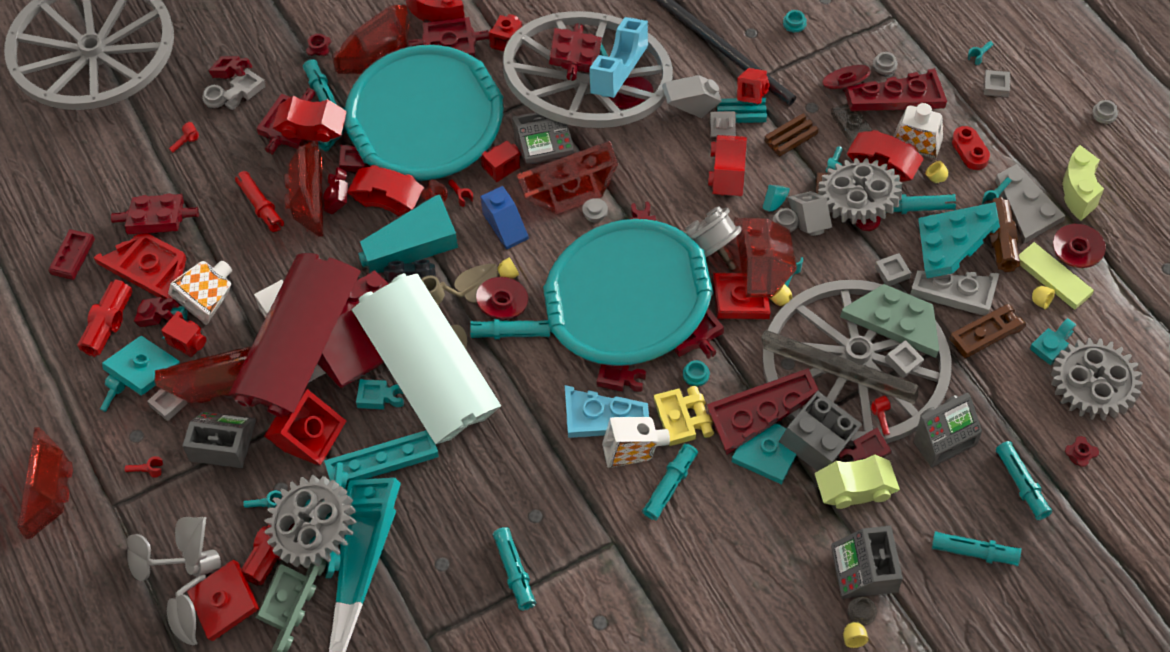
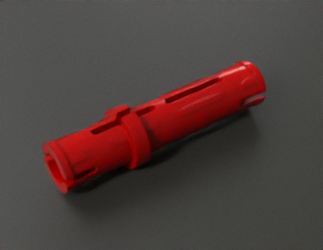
M247 171L240 172L238 176L242 181L236 176L235 182L254 206L256 215L264 220L271 232L279 231L281 228L277 222L283 227L284 221L275 211V205L267 200Z

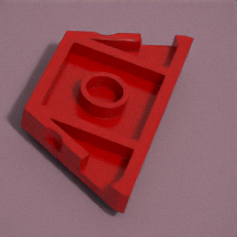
M148 233L138 234L130 241H124L116 245L115 251L104 256L100 253L94 257L96 264L164 300L172 298L168 294L170 284L183 275L187 259L184 252Z

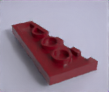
M935 68L928 69L927 73L920 75L918 72L909 73L906 78L897 79L896 77L887 78L886 82L883 83L872 81L847 87L845 93L850 111L906 110L907 106L917 107L921 103L930 105L932 109H945L947 99Z
M809 368L706 405L727 455L808 403L819 390Z

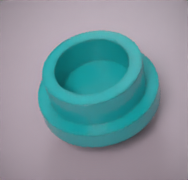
M799 10L789 11L783 19L784 28L790 32H800L807 25L805 15Z
M691 361L683 369V379L691 386H702L709 380V368L701 361Z

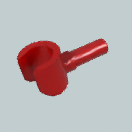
M192 122L183 125L182 132L184 135L169 148L172 153L187 141L194 142L198 139L199 133Z
M453 179L448 181V184L458 195V203L461 207L465 206L464 197H468L473 202V192L470 189H461Z
M886 396L875 399L870 407L872 413L877 415L883 436L890 435L884 412L890 410L891 405Z
M154 456L147 461V464L125 465V472H148L151 477L157 478L162 474V470L152 467L162 466L163 460L160 457Z

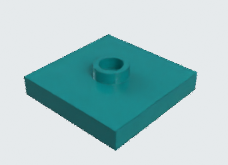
M143 336L138 337L102 362V369L141 396L180 368L179 360Z
M775 423L738 447L732 457V462L782 485L797 455L779 442L787 428Z

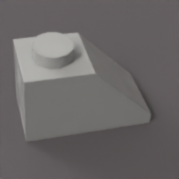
M700 75L668 81L662 84L669 105L699 118H703L722 101L716 82Z
M812 191L787 197L791 210L798 217L800 230L809 233L810 236L823 234L824 229L832 228L826 197Z

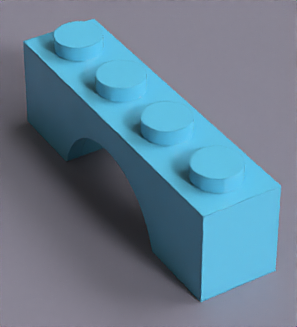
M627 17L623 19L616 29L615 42L610 57L598 55L590 67V90L592 94L603 97H615L648 47V21Z

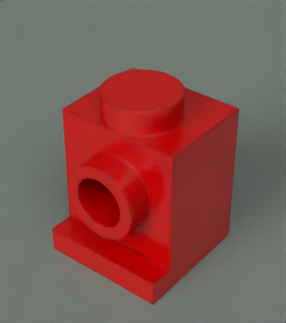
M512 14L507 15V17L500 15L493 29L489 31L490 48L504 52L512 35L522 27V21Z
M748 68L738 77L737 101L762 103V97L767 94L769 89L766 70Z
M505 141L500 145L494 146L489 152L485 151L482 153V168L496 183L520 168L519 157L521 154L518 147Z
M179 311L174 314L161 330L168 345L191 358L206 343V337L201 334V328L193 321H185L182 313Z

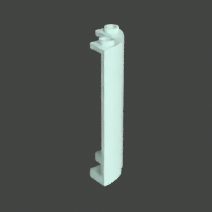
M401 274L395 277L390 284L374 293L367 292L359 298L360 303L352 309L353 313L435 444L452 440L468 425L486 420L501 407V404L418 274L410 276Z

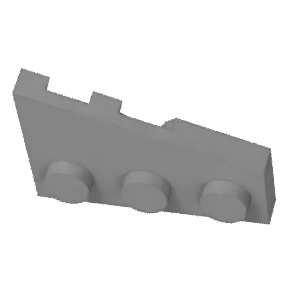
M1017 164L997 174L995 179L997 186L1007 177L1012 180L1001 192L1003 199L1009 200L1013 215L1012 220L1015 221L1021 232L1020 238L1023 244L1064 221L1065 214Z
M917 271L910 295L985 316L990 311L999 273H990L989 276H977L976 272H966L965 276L948 274L927 279L925 271Z

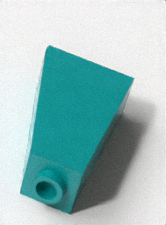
M440 194L360 241L362 252L358 253L363 268L368 267L370 273L373 271L381 273L384 272V267L388 266V263L391 261L412 263L416 260L425 259L458 248L456 232Z

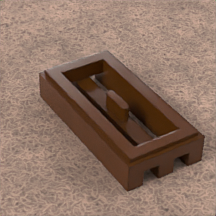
M803 113L765 135L764 141L780 157L816 136L819 128L817 126L813 127V122L810 119L807 120V116ZM805 129H807L806 132H804V133H802L801 135L795 137V135H797V134H799L800 132H802V131H804ZM789 141V142L785 143L784 145L778 147V145L782 144L783 142Z

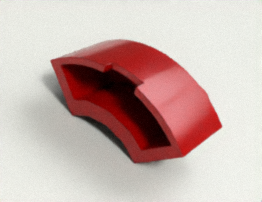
M406 0V6L410 12L422 21L426 19L434 22L465 18L462 0Z
M292 96L279 104L273 129L290 139L298 138L309 141L329 142L330 139L341 136L346 111L328 99L321 102H309Z
M877 130L859 132L846 153L853 162L857 158L860 163H863L868 158L870 164L878 160V166L887 164V170L894 169L895 175L900 176V182L912 180L924 159L912 144L905 143L900 139Z
M717 135V141L711 142L710 157H715L714 171H709L708 186H713L712 194L743 196L747 137Z
M371 165L370 167L358 170L347 193L364 207H380L400 216L414 209L424 187L412 175H403L390 169Z

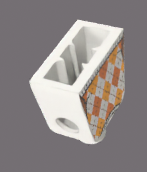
M921 103L917 107L907 106L896 128L894 137L905 143L912 144L920 155L936 159L943 140L942 115L933 112L931 106L926 103Z
M201 261L170 284L168 294L207 325L229 292L231 283L226 277L232 272V269L224 261H220L214 268L205 261Z
M650 417L610 418L602 443L607 467L611 468L649 461L652 459L656 446L669 445L670 435L668 429L655 430L653 419Z

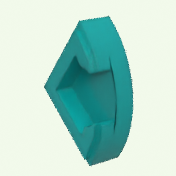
M769 184L762 209L767 211L778 209L787 198L790 188Z

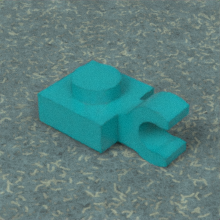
M1067 318L1056 332L1048 328L1031 344L1030 350L1051 366L1055 359L1058 358L1060 351L1066 350L1069 343L1065 340L1074 333L1072 329L1076 327V324Z

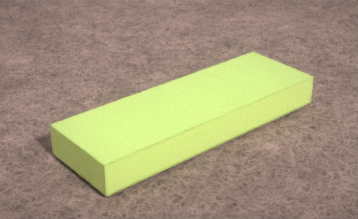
M1035 242L1019 254L1020 266L1043 285L1055 290V294L1074 310L1092 296L1094 290Z

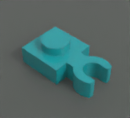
M360 379L356 405L357 408L384 409L385 403H390L394 407H403V398H396L395 395L404 393L398 384L387 388V381Z

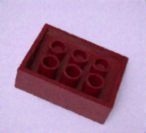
M376 271L356 281L317 363L340 388L385 363L352 311L360 303L359 298L367 292L374 293L388 285Z

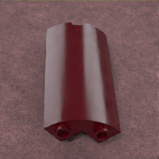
M314 253L296 255L231 387L229 395L235 397L234 401L247 408L263 404L268 407V412L278 417L287 416L295 412L359 277L360 270L331 257L328 258V261L318 258V254Z

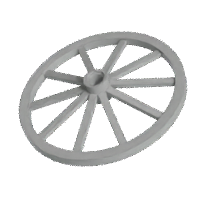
M32 0L14 19L7 33L4 48L7 68L14 82L26 95L51 107L85 110L117 103L147 86L160 73L170 57L174 42V30L169 12L161 0H143L154 10L108 38L106 37L128 0H118L98 34L95 33L91 0H83L87 33L81 35L49 6L58 0ZM43 10L78 44L23 34L30 21ZM160 17L162 23L161 42L113 45ZM19 42L72 51V53L18 67L17 63ZM157 51L151 62L139 74L107 55ZM77 60L47 91L35 86L24 77V74ZM105 63L130 80L114 89L98 93V66ZM86 64L89 65L90 95L66 96L57 94Z
M584 11L550 14L525 24L512 35L506 45L503 56L504 78L517 99L531 110L546 118L572 126L587 128H608L626 125L653 113L666 99L662 84L672 81L673 70L671 60L664 47L656 38L648 33V47L646 49L654 56L658 65L634 68L627 78L661 73L662 81L656 92L651 93L622 85L618 91L619 93L645 99L646 101L633 108L620 111L609 97L594 94L610 113L592 114L577 112L584 94H592L589 72H577L576 80L571 81V75L569 81L566 78L567 72L513 63V60L522 44H525L549 60L551 51L530 38L544 30L554 27L566 29L565 25H575L577 23L579 25L598 26L596 36L602 37L603 40L606 28L616 31L623 19L611 15ZM516 72L568 81L529 91L520 81ZM571 88L577 91L569 110L554 106L540 99L541 97Z
M863 280L827 282L807 289L792 298L790 302L786 303L779 310L771 322L765 337L762 358L765 381L768 383L778 379L774 365V349L838 355V357L810 370L814 379L842 365L845 366L827 396L832 402H835L851 373L856 372L864 431H857L847 444L849 446H855L853 443L855 439L873 430L865 374L866 369L911 417L896 426L889 427L890 435L883 436L886 443L897 441L915 432L920 415L930 407L937 408L941 406L949 386L952 369L951 354L946 337L936 322L939 343L937 354L939 372L918 366L909 373L938 382L932 397L918 412L875 365L877 363L892 368L884 360L886 356L877 353L896 348L901 343L889 339L872 344L871 341L877 333L868 330L865 336H859L857 325L848 320L846 321L850 339H847L805 307L817 300L841 295L844 308L851 304L850 294L866 295L882 285ZM795 313H799L841 346L777 340L787 321ZM797 409L787 417L793 421L801 409Z

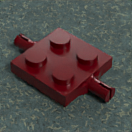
M470 17L423 23L424 33L422 39L408 40L409 47L418 45L451 47L476 58L474 49L476 41L490 39L488 30L474 32L470 24Z
M579 23L574 25L573 31L555 28L549 65L566 69V78L569 81L571 75V81L576 80L577 72L590 73L591 65L600 55L602 37L593 34H583L584 26L580 24L578 29Z
M307 88L306 92L299 99L310 102L316 95V92L313 89ZM284 94L279 96L256 128L258 135L271 139L265 147V151L268 154L271 153V155L275 153L281 144L301 150L307 140L298 138H286L280 132L273 129L279 104L291 98Z
M182 194L141 195L132 197L130 208L126 212L111 213V222H126L125 229L127 235L178 231L179 224L184 218L199 217L198 207L183 208L184 200Z
M708 308L703 320L695 331L673 350L678 357H681L694 349L700 348L707 359H710L717 352L709 342L724 334V327Z

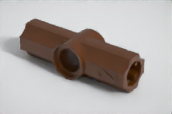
M1002 197L994 198L990 203H996L1000 227L994 233L990 232L992 248L995 249L996 265L998 270L1012 272L1020 266L1016 224L1012 220L1009 200H1005Z

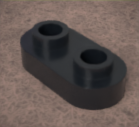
M426 259L416 260L414 263L391 261L383 269L384 279L392 282L395 277L401 274L406 276L418 274L420 279L430 275L436 277L435 265Z

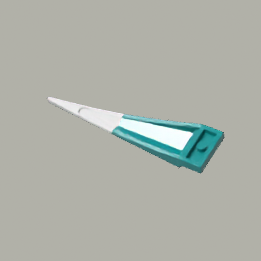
M396 478L349 481L346 495L353 500L350 505L356 510L355 513L349 516L356 523L348 525V529L353 532V535L344 536L348 545L341 544L340 567L329 652H345L396 513L394 504L401 484Z

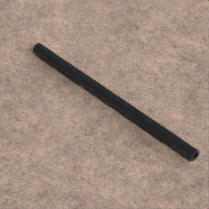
M655 0L742 70L746 71L748 68L762 70L674 0ZM767 74L769 80L768 90L788 106H791L795 102L796 96Z

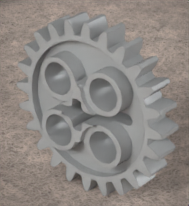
M855 158L852 164L845 160V166L835 164V170L828 169V175H822L818 191L819 195L827 198L829 213L833 212V218L841 215L842 222L850 218L852 219V224H855L857 219H861V222L866 224V219L870 218L873 222H876V216L885 219L886 212L892 214L893 207H899V200L902 199V182H900V176L895 175L894 169L887 170V164L878 166V160L870 164L868 158L863 163H860Z
M1088 338L1085 345L1080 340H1077L1075 347L1068 344L1065 351H1060L1058 358L1055 359L1051 372L1053 380L1051 385L1057 386L1055 395H1064L1061 400L1062 404L1071 403L1070 411L1076 408L1080 409L1079 416L1082 417L1085 412H1089L1091 420L1095 418L1096 414H1099L1101 419L1105 420L1109 413L1115 419L1119 412L1126 414L1128 408L1134 406L1143 382L1139 381L1142 372L1136 371L1138 363H1129L1132 357L1131 354L1125 356L1121 354L1123 347L1114 350L1113 342L1104 346L1102 339H1099L1097 344H1093L1091 338Z
M312 475L308 482L304 477H301L299 486L290 482L291 490L289 492L281 489L282 499L273 498L277 506L276 508H268L273 517L265 519V522L272 527L265 530V534L271 537L267 543L274 548L273 552L286 563L290 562L295 567H298L301 563L305 568H309L312 562L318 567L322 557L328 562L331 561L330 553L332 551L338 555L340 554L337 547L339 544L348 545L344 536L353 535V532L348 529V525L355 524L356 521L349 515L355 513L356 510L350 505L353 500L346 495L347 491L334 480L329 481L325 476H322L319 480L316 476ZM311 499L310 503L305 506V503ZM332 512L330 518L325 520L326 516ZM295 523L294 527L288 531L289 527ZM316 536L315 541L309 544L310 540Z

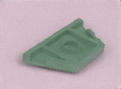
M883 284L847 305L841 312L840 317L899 343L906 340L914 349L934 358L938 354L939 343L934 307L931 303Z

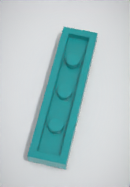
M425 430L325 460L329 479L332 481L334 480L337 462L343 463V472H347L346 485H348L350 480L368 479L437 458L439 454L436 444L428 431Z

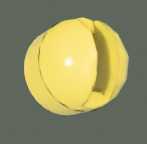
M937 161L927 168L926 176L934 183L944 182L948 177V170L941 161Z
M510 257L499 264L498 274L500 277L514 279L519 276Z
M782 284L773 291L769 298L774 304L783 307L793 297L791 290L785 284Z
M1045 286L1037 287L1032 293L1033 302L1037 306L1047 309L1054 298L1055 290Z
M853 622L845 627L843 637L847 647L858 648L868 642L867 632L860 623Z

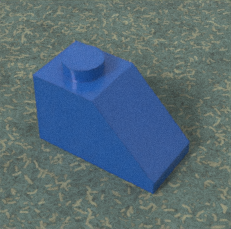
M503 186L481 196L483 215L506 250L529 239L517 207Z

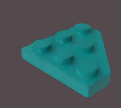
M995 202L918 218L924 269L927 279L953 274L960 267L959 263L966 256L970 257L983 244V239L990 232L994 233L1000 227Z

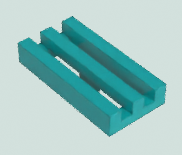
M737 98L721 99L722 101L717 105V112L735 111L737 113L735 114V123L767 122L766 98H762V103L760 104L737 101Z

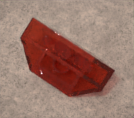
M405 4L388 6L353 31L342 44L340 50L332 55L335 71L338 74H362L380 58L397 50L407 48L410 24L407 6Z
M313 141L300 146L288 163L289 173L284 175L286 189H289V194H285L286 209H291L293 219L320 237L324 236L322 155L318 141Z
M607 141L522 172L516 176L526 200L556 215L583 205L589 199L602 198L619 164L611 142Z
M734 217V225H740L742 231L736 238L746 297H773L777 290L785 284L797 269L790 229L767 218Z
M251 347L235 349L176 364L165 369L155 370V384L157 387L189 403H204L210 401L213 397L221 395L231 396L229 395L231 387Z
M34 427L20 517L17 525L25 539L33 538L63 513L64 502H68L69 499L68 478H71L73 474L72 462L68 460L63 450L40 427Z

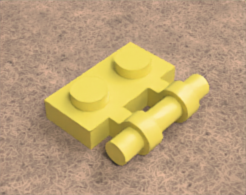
M697 386L688 388L689 396L686 397L682 396L680 388L654 395V403L663 429H668L669 446L695 440V429L702 430L706 438L714 435L712 429L713 421L705 410L704 405L706 402L703 394L699 393ZM687 409H694L696 417L690 418Z

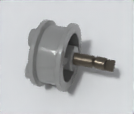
M717 206L706 214L707 217L702 222L696 220L685 228L686 231L684 233L690 236L704 250L705 258L717 251L731 273L741 272L738 267L739 265L725 245L734 239L742 231L740 225H734L728 216L730 210L727 207L721 209L720 206Z

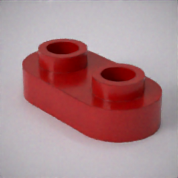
M968 126L958 127L953 133L952 145L968 168L972 170L984 169L989 162V150L973 128Z

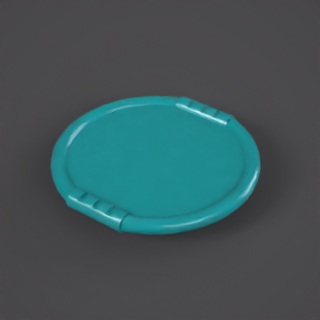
M440 45L412 46L397 50L380 58L359 76L350 90L346 101L344 128L364 163L370 166L376 165L380 168L390 169L403 175H412L416 181L439 179L467 168L490 148L502 123L504 97L483 62L458 49Z
M647 219L615 221L583 234L560 254L543 286L549 330L569 351L583 359L599 364L616 366L650 361L679 346L695 331L703 320L713 295L704 250L690 236L678 228L663 222Z

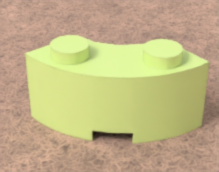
M1081 145L1072 154L1062 183L1065 203L1080 221L1098 206L1104 190L1095 177L1100 159Z
M877 455L855 462L835 461L815 473L823 503L836 505L838 509L870 501L883 502L888 500L891 494L900 490L891 462Z

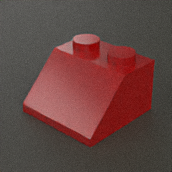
M305 389L295 412L283 417L276 416L264 436L282 451L315 465H321L345 425L346 420L311 391Z

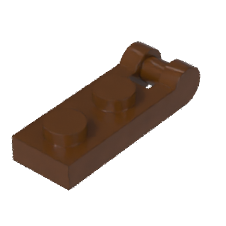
M1006 304L951 333L950 341L966 359L1012 333L1020 332L1025 328L1026 323L1021 317L1018 318L1014 314L1015 310L1010 304Z

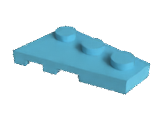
M565 385L568 438L603 436L606 433L610 418L649 417L648 403L617 396L609 398L598 395V392L588 390V393Z

